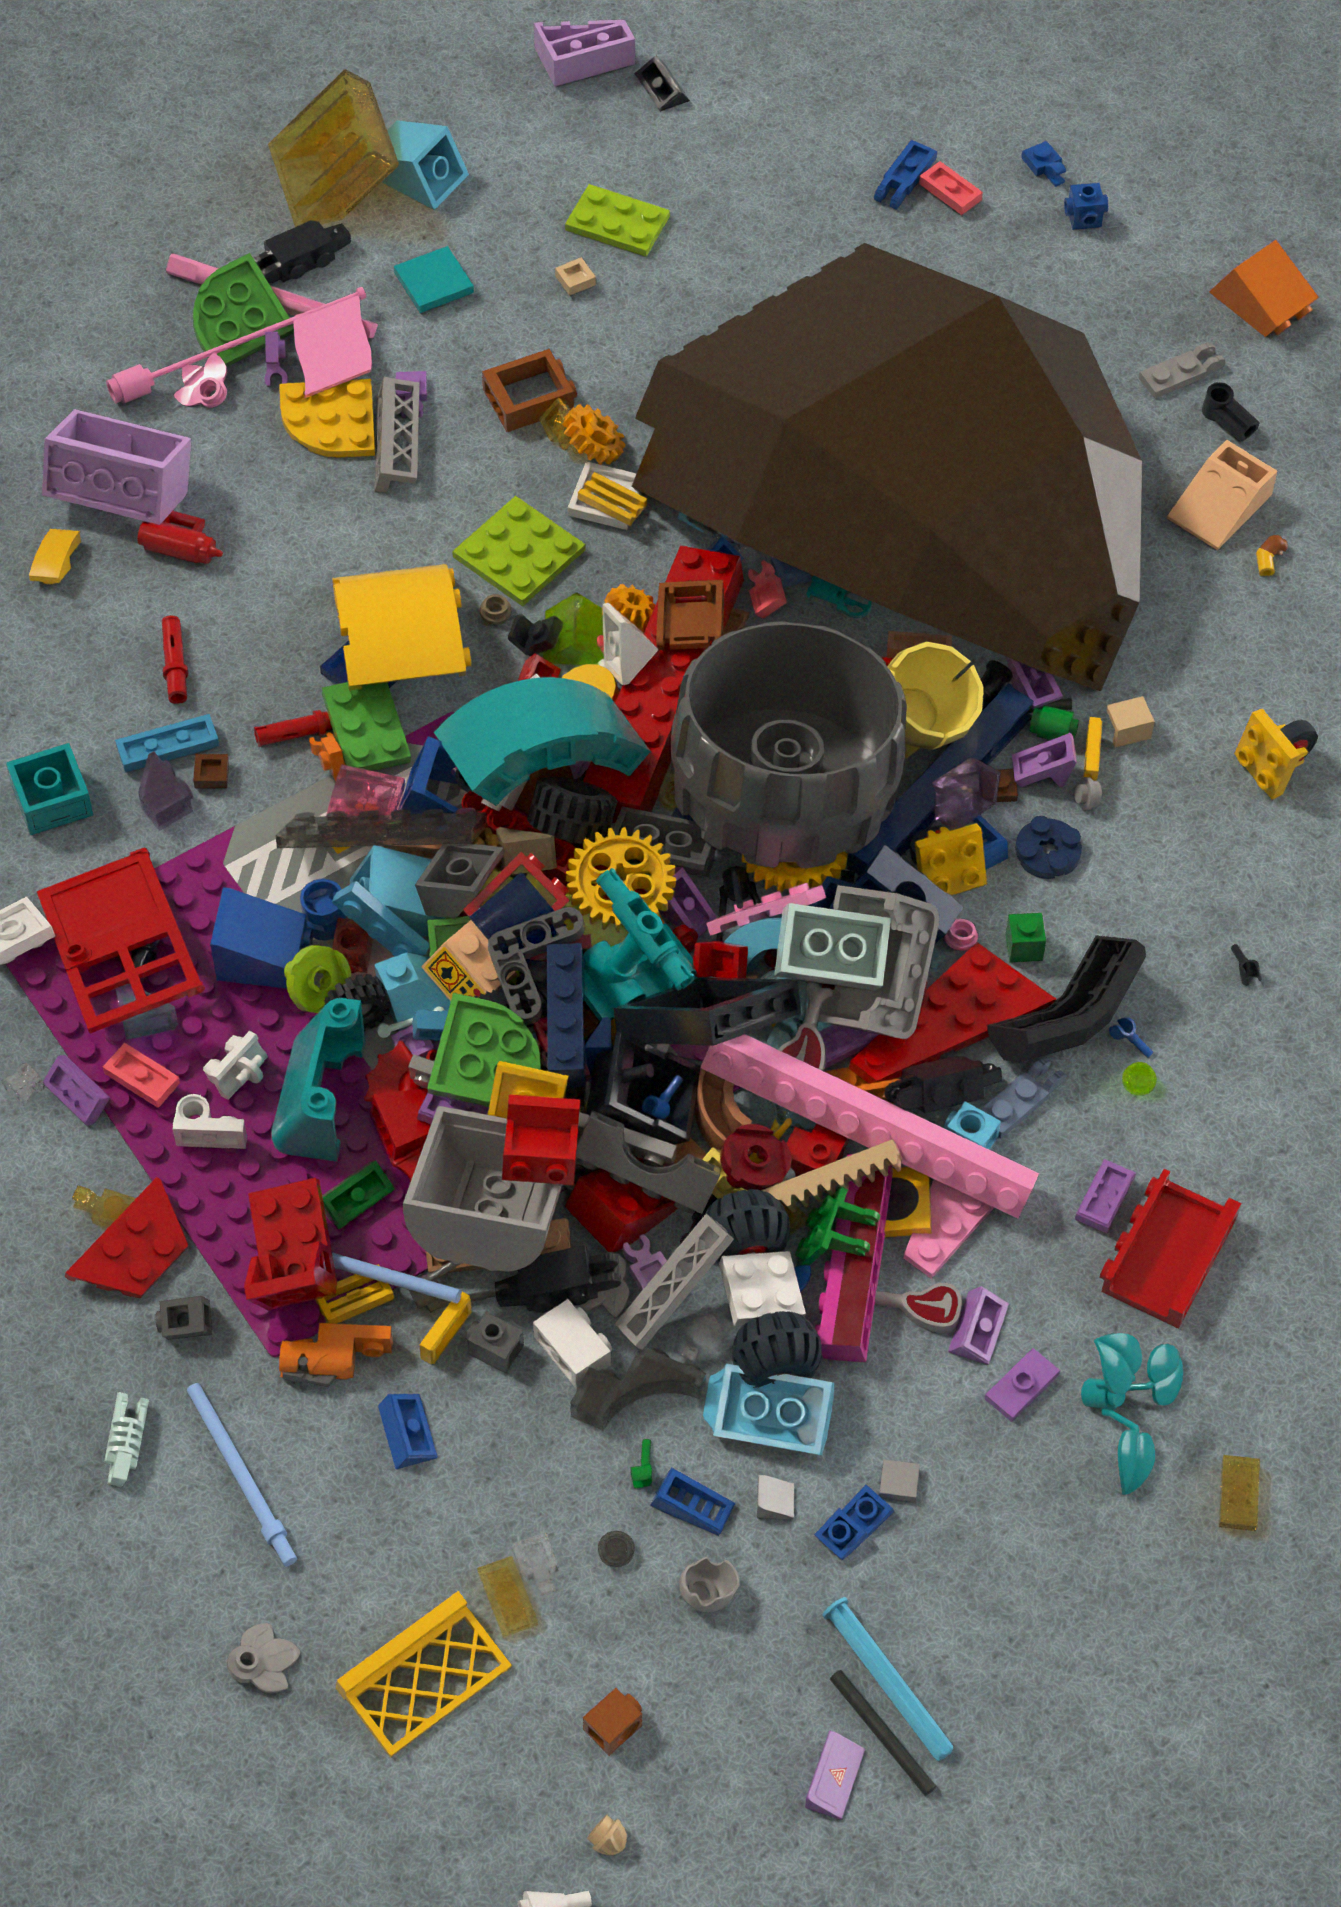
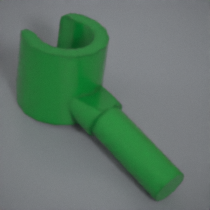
M650 1439L642 1440L641 1466L630 1467L634 1489L647 1487L652 1484Z

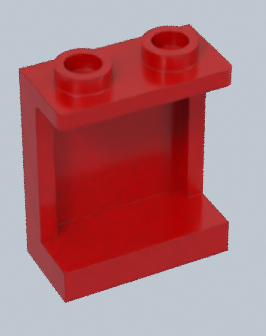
M509 1094L502 1180L574 1185L580 1110L579 1099Z

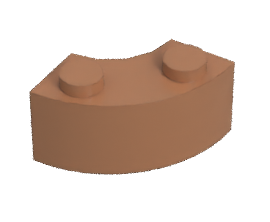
M702 1069L698 1080L694 1108L695 1118L707 1144L711 1148L714 1147L721 1151V1147L727 1137L734 1133L736 1128L751 1124L752 1120L744 1115L735 1103L733 1094L734 1084Z

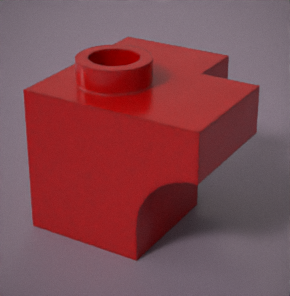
M817 1123L811 1133L795 1127L786 1143L791 1152V1168L795 1172V1177L842 1159L849 1138Z

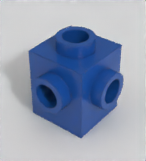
M1100 183L1070 185L1069 198L1064 199L1065 215L1070 218L1072 230L1102 227L1103 215L1105 212H1108V197L1106 194H1102Z

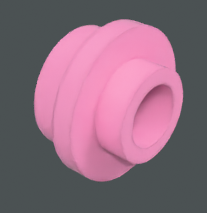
M956 919L944 936L947 945L959 951L969 950L978 939V933L974 924L966 919Z

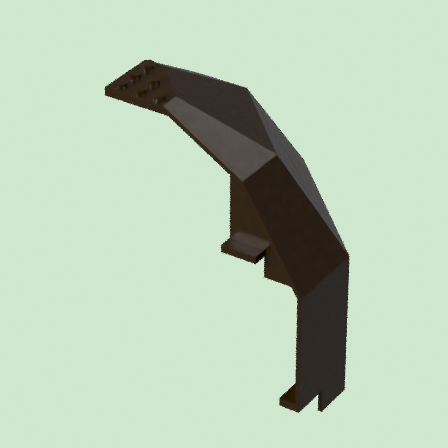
M863 243L854 248L855 252L845 258L840 256L821 267V271L811 277L805 276L789 285L787 291L778 296L772 295L752 307L753 310L747 314L733 317L719 325L717 331L708 336L702 335L684 345L683 350L675 355H667L658 360L635 419L655 429L631 487L739 543L892 611L1035 669L1098 691L1102 690L1140 603L1142 460L1083 332L1001 296Z

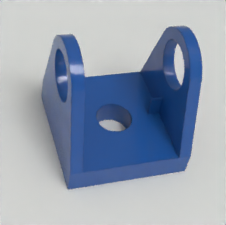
M427 737L411 768L395 821L411 827L449 834H463L469 829L470 818L468 815L426 790L428 779L457 784L456 772L453 769L456 768V765L442 746V741ZM439 816H452L458 819L462 824H447L443 822L439 818Z

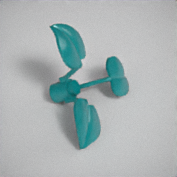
M1111 1333L1094 1340L1100 1355L1104 1379L1088 1378L1083 1383L1081 1398L1085 1406L1102 1408L1103 1416H1110L1130 1429L1122 1433L1118 1444L1120 1484L1122 1495H1126L1139 1488L1148 1478L1155 1463V1447L1149 1433H1139V1426L1116 1413L1113 1409L1124 1403L1127 1391L1149 1390L1151 1388L1155 1404H1171L1177 1397L1182 1385L1183 1364L1179 1351L1173 1345L1160 1344L1152 1350L1148 1359L1147 1374L1150 1381L1132 1384L1136 1379L1134 1374L1139 1370L1142 1363L1140 1344L1130 1334Z

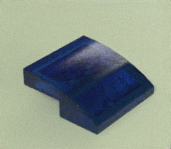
M521 872L469 918L489 940L493 934L551 913L554 910ZM553 924L549 925L552 937L557 936ZM539 929L533 930L528 934L527 940L533 944L541 943L545 939L546 933ZM521 936L516 937L519 948L523 949ZM505 943L499 944L502 954L509 953Z

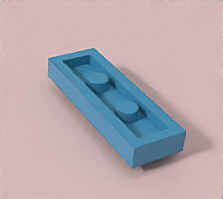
M210 714L115 740L125 773L219 747L218 736Z
M357 881L336 892L332 903L344 915L363 928L370 937L376 939L389 950L394 957L403 953L422 956L427 953L430 944Z

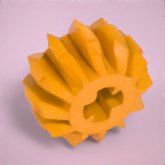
M620 584L617 588H612L604 600V603L612 605L643 633L655 608L653 603L654 597L645 595L644 589L638 590L633 584L629 588L623 584Z

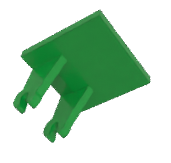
M844 1187L838 1189L832 1196L827 1195L819 1208L814 1207L808 1215L805 1226L809 1227L807 1236L801 1239L796 1249L795 1256L799 1257L796 1267L802 1265L810 1266L828 1249L865 1256V1253L869 1252L870 1244L862 1239H853L832 1231L833 1221L835 1218L875 1226V1223L879 1222L881 1215L875 1210L863 1209L844 1202L848 1191Z

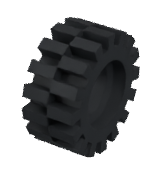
M362 974L356 975L355 980L349 977L345 979V984L342 985L339 982L335 985L336 991L330 990L327 993L329 997H325V1005L336 998L361 1000L364 1032L368 1026L370 1029L376 1027V1021L381 1023L384 1020L383 1015H388L390 1013L389 1008L392 1007L381 980L377 976L372 977L371 974H366L364 978Z

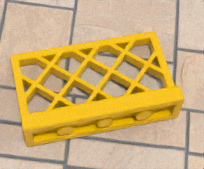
M457 1591L337 1679L335 1689L344 1700L348 1701L391 1758L510 1669L512 1665L469 1610L467 1601ZM463 1619L474 1631L472 1644L450 1641L452 1628ZM447 1632L446 1640L438 1639ZM477 1637L485 1646L477 1645ZM428 1645L445 1647L442 1667L420 1664L422 1650ZM449 1648L471 1651L469 1670L446 1667ZM475 1652L491 1654L499 1663V1666L490 1673L473 1671ZM417 1654L416 1663L407 1662ZM399 1667L415 1669L412 1689L390 1686L391 1673ZM419 1670L441 1673L438 1693L416 1690ZM445 1674L467 1677L466 1691L459 1696L443 1694ZM387 1676L385 1685L377 1684ZM472 1678H481L471 1686ZM367 1690L384 1692L382 1711L366 1710L357 1698ZM388 1693L411 1696L408 1715L386 1713ZM415 1696L437 1699L436 1713L429 1718L412 1716ZM442 1700L451 1701L441 1709ZM372 1717L380 1718L379 1727L372 1719ZM385 1719L407 1722L405 1736L393 1745L383 1733ZM411 1723L420 1724L410 1732Z

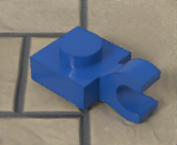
M1047 141L1022 151L1021 158L1036 177L1045 174L1055 187L1065 183V180L1060 175L1066 172V168L1062 164V158Z

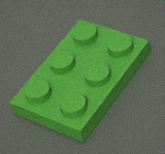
M348 682L322 687L323 700L336 741L342 750L347 776L411 763V754L388 682L362 685V689L349 691Z

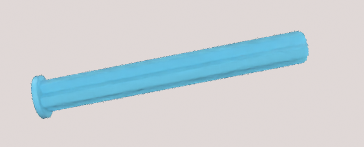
M843 1597L835 1601L823 1612L822 1616L824 1619L832 1621L933 1757L938 1761L946 1758L953 1750L952 1743L847 1606L848 1599Z

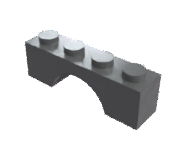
M593 1110L577 1141L576 1157L579 1164L592 1170H596L597 1167L610 1172L609 1176L622 1184L635 1183L643 1187L642 1191L645 1194L656 1199H661L662 1196L675 1201V1207L690 1214L694 1211L703 1213L720 1177L719 1167L691 1154H687L679 1162L666 1167H653L640 1162L631 1154L626 1145L624 1124Z

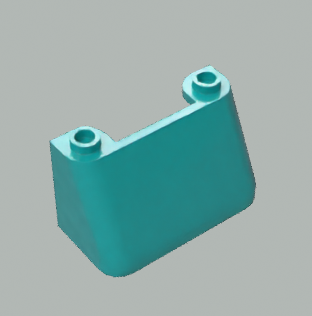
M336 998L329 1001L296 1036L272 1127V1141L279 1152L338 1162L341 1142L336 1138L334 1123L336 1099L332 1092L320 1086L325 1068L342 1070L343 1062L352 1055L363 1057L366 1042L361 1000Z

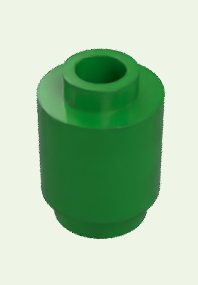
M1049 706L1037 707L1033 711L1030 732L1037 734L1038 738L1053 740L1071 733L1075 739L1079 720L1074 719V712Z

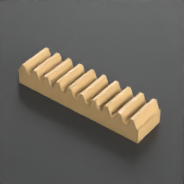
M892 1139L761 1191L770 1193L781 1202L783 1207L787 1206L794 1213L796 1212V1202L798 1201L806 1208L809 1207V1197L813 1196L818 1202H822V1192L826 1191L832 1196L837 1186L848 1189L849 1181H853L860 1187L862 1186V1176H866L873 1182L875 1181V1171H879L886 1177L888 1176V1166L890 1165L899 1172L901 1171V1161L903 1160L898 1146Z

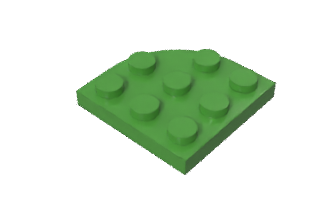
M250 253L213 272L201 285L193 308V328L203 352L289 319L288 314ZM294 324L276 330L280 340L294 333ZM265 335L217 353V355L221 357L226 367L265 348Z
M453 993L427 1091L428 1094L489 1107L498 1062L503 1061L541 1070L538 1044L524 1024V1021L512 1010L496 1002Z

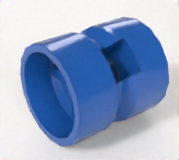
M329 879L311 881L302 889L300 895L302 913L307 916L308 928L313 929V938L323 941L340 936L347 925V916L332 903L336 892L342 888L338 883Z

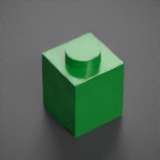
M1042 912L1009 914L1005 933L1009 963L1043 961L1046 935Z

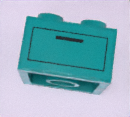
M70 743L6 762L11 786L30 836L94 816L89 792Z

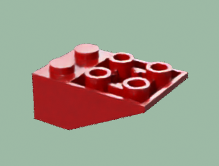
M635 1157L637 1160L644 1163L643 1159ZM599 1169L579 1177L565 1207L608 1252H616L623 1249V1244L626 1242L629 1245L633 1244L639 1239L640 1235L646 1234L678 1209L674 1206L675 1201L663 1196L661 1199L653 1198L642 1191L643 1187L632 1182L622 1184L609 1176L610 1172Z

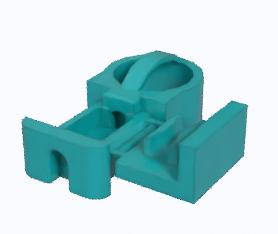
M814 575L811 586L808 587L806 593L809 601L814 596L837 605L836 611L850 618H863L868 615L872 607V601L868 600L867 605L847 597L851 593L850 591ZM844 603L851 606L857 605L863 611L851 612L844 606Z

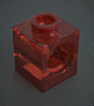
M338 918L332 949L339 951L345 956L349 963L351 974L356 972L367 973L373 938L352 919ZM349 947H357L356 949H353V950H348V949H347V948H349Z

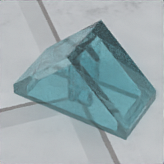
M130 983L115 989L119 1007L136 1000ZM169 1003L122 1021L126 1040L174 1030L178 1025L175 1006Z

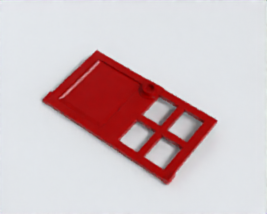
M147 848L138 849L131 852L127 857L36 891L47 921L55 933V943L90 1034L185 996L189 998L200 994L205 990L152 865ZM169 936L175 953L135 968L129 951ZM120 956L125 969L124 973L85 988L80 973L87 971L90 966ZM177 964L181 965L187 979L186 981L146 996L140 979ZM126 984H131L136 997L135 1001L96 1016L90 1001L91 998Z

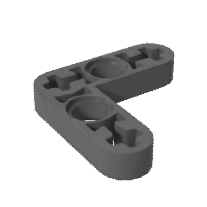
M562 908L493 934L488 941L490 958L510 1010L516 1013L526 1026L538 1022L543 1014L541 999L526 959L547 952V945L569 944L582 937L585 931V924L582 914L575 908ZM570 919L574 923V929L568 931L566 926H564V921ZM553 924L554 930L557 934V936L552 937L551 929L549 927V925ZM536 929L544 931L546 937L541 943L533 944L527 940V936L531 931ZM521 936L523 949H520L516 937ZM505 943L509 953L502 954L499 944ZM521 971L524 973L525 978L523 982L515 986L508 984L506 977L510 972ZM524 993L532 1010L528 1014L521 1010L522 1004L519 995Z

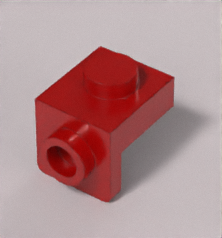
M720 941L696 943L693 956V967L697 972L695 976L746 978L748 946Z

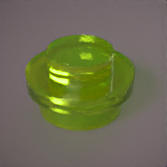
M1135 1062L1129 1065L1123 1072L1122 1084L1131 1094L1146 1095L1152 1092L1156 1086V1073L1147 1063Z

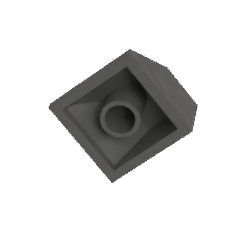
M444 841L415 884L425 914L427 916L455 919L476 897L504 855V848Z

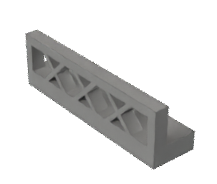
M383 377L377 398L374 492H387L391 480L416 484L419 382ZM395 390L412 392V397L403 402L395 394ZM400 412H403L411 420L404 426L394 417ZM401 435L410 443V446L403 450L394 442V439ZM401 459L410 468V472L393 470V464Z
M708 1214L704 1215L615 1323L624 1335L639 1349H644L734 1240L727 1233L728 1231Z

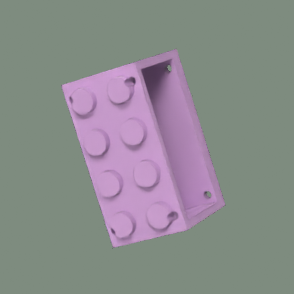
M74 409L45 438L42 495L160 525L188 492L191 438Z

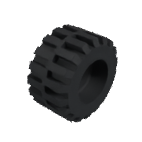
M565 777L540 778L536 782L527 821L538 831L563 841L584 844V839L586 838L595 843L596 832H599L604 838L608 837V829L611 828L618 801L608 791L584 781Z

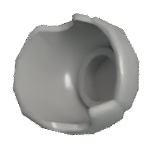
M704 1557L696 1563L687 1565L679 1579L681 1597L697 1611L703 1613L721 1611L729 1605L739 1588V1573L728 1560H724L721 1563H713L708 1557ZM705 1587L710 1591L711 1597H709Z

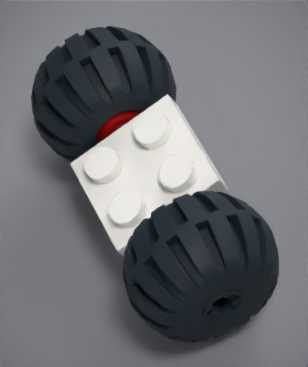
M750 1189L748 1191L741 1190L733 1194H727L713 1202L706 1211V1214L720 1223L728 1231L727 1233L734 1238L716 1260L720 1266L734 1326H742L736 1333L732 1346L733 1365L739 1366L745 1373H739L745 1383L755 1386L753 1388H759L770 1383L775 1384L776 1380L768 1378L774 1375L789 1374L812 1378L818 1370L822 1357L821 1340L814 1326L804 1317L806 1312L790 1251L783 1252L790 1236L788 1214L781 1202L765 1191Z

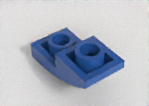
M865 1485L842 1510L838 1508L814 1535L839 1559L843 1560L892 1515L894 1510L869 1486Z

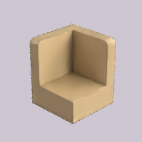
M1143 696L1108 705L1107 713L1115 728L1113 738L1115 748L1151 739L1155 721Z

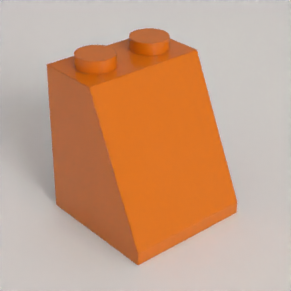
M1274 240L1234 268L1209 291V293L1264 337L1272 332H1275L1277 336L1292 325L1289 321L1290 319L1296 317L1299 321L1313 310L1310 305L1319 298L1277 240Z

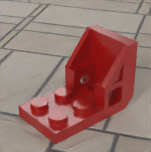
M315 1177L248 1193L258 1256L251 1257L244 1284L246 1300L266 1310H272L336 1295L337 1278L320 1180Z

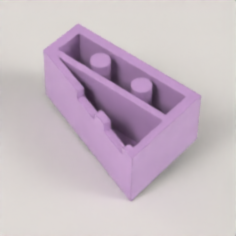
M625 20L588 21V25L570 26V21L561 22V26L543 27V22L534 23V48L554 86L635 64V38Z

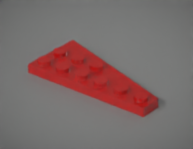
M976 942L926 989L922 1010L919 1013L914 1033L907 1039L877 1035L850 1061L849 1069L869 1084L902 1077L903 1068L939 1060L944 1053L953 1049L956 1052L989 1037L987 1025L1046 1009L1056 1001V998Z

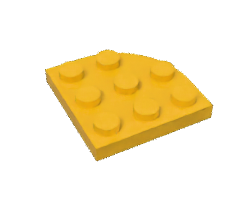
M371 379L349 380L307 398L304 396L305 382L279 384L281 418L286 432L293 440L308 448V451L327 457L375 456Z

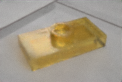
M1223 1455L1221 1463L1219 1527L1256 1531L1258 1525L1260 1459Z
M512 1556L477 1568L478 1576L503 1638L538 1625V1620Z

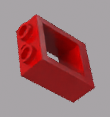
M520 852L463 909L490 938L493 934L502 931V929L480 906L521 865L557 900L543 915L562 909L570 901L565 896L569 890L556 877L550 881L541 872L545 866L532 853L526 857ZM540 930L531 931L527 936V940L530 941ZM520 937L517 940V943L519 944V948L522 949L524 946L522 944ZM505 943L499 944V947L506 954L509 953Z

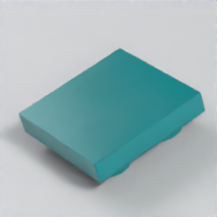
M448 246L394 266V274L419 313L474 293L472 282Z

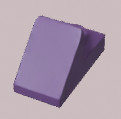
M1069 733L1012 754L1015 782L1020 787H1024L1051 777L1059 787H1063L1077 763L1073 735Z

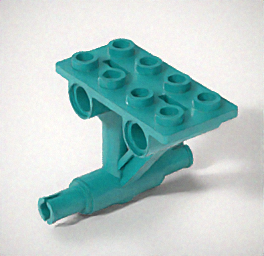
M614 868L602 873L597 878L596 883L600 885L612 901V911L628 931V934L623 942L612 947L607 941L598 942L583 955L585 962V993L583 999L600 1022L603 1017H609L611 1020L615 1019L613 1009L615 1007L673 987L681 990V988L687 987L692 981L702 978L695 976L697 972L693 967L694 962L691 955L669 926L665 923L663 924L661 918L650 910L638 892L630 891Z

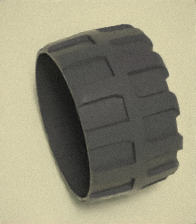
M786 621L767 622L735 632L732 631L712 642V645L698 659H694L691 662L681 683L671 733V773L675 774V802L682 816L688 814L701 828V838L718 850L728 847L742 853L746 862L758 866L775 868L779 862H795L800 868H813L834 862L836 855L841 852L855 853L861 850L878 835L881 822L892 812L903 772L906 751L907 703L901 684L896 682L893 674L886 666V662L875 651L841 634L837 630L824 626L787 623Z

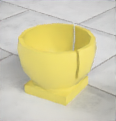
M924 642L899 652L887 666L896 682L901 684L907 703L905 759L920 748L934 750L963 738L982 712L983 684L974 665H972L962 676L955 679L971 661L952 646Z

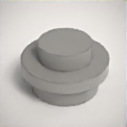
M1090 777L1082 778L1075 787V801L1081 803L1082 810L1098 807L1101 802V785Z

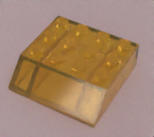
M344 69L268 143L295 227L310 220L318 221L320 224L342 220L399 166L371 83L347 69Z

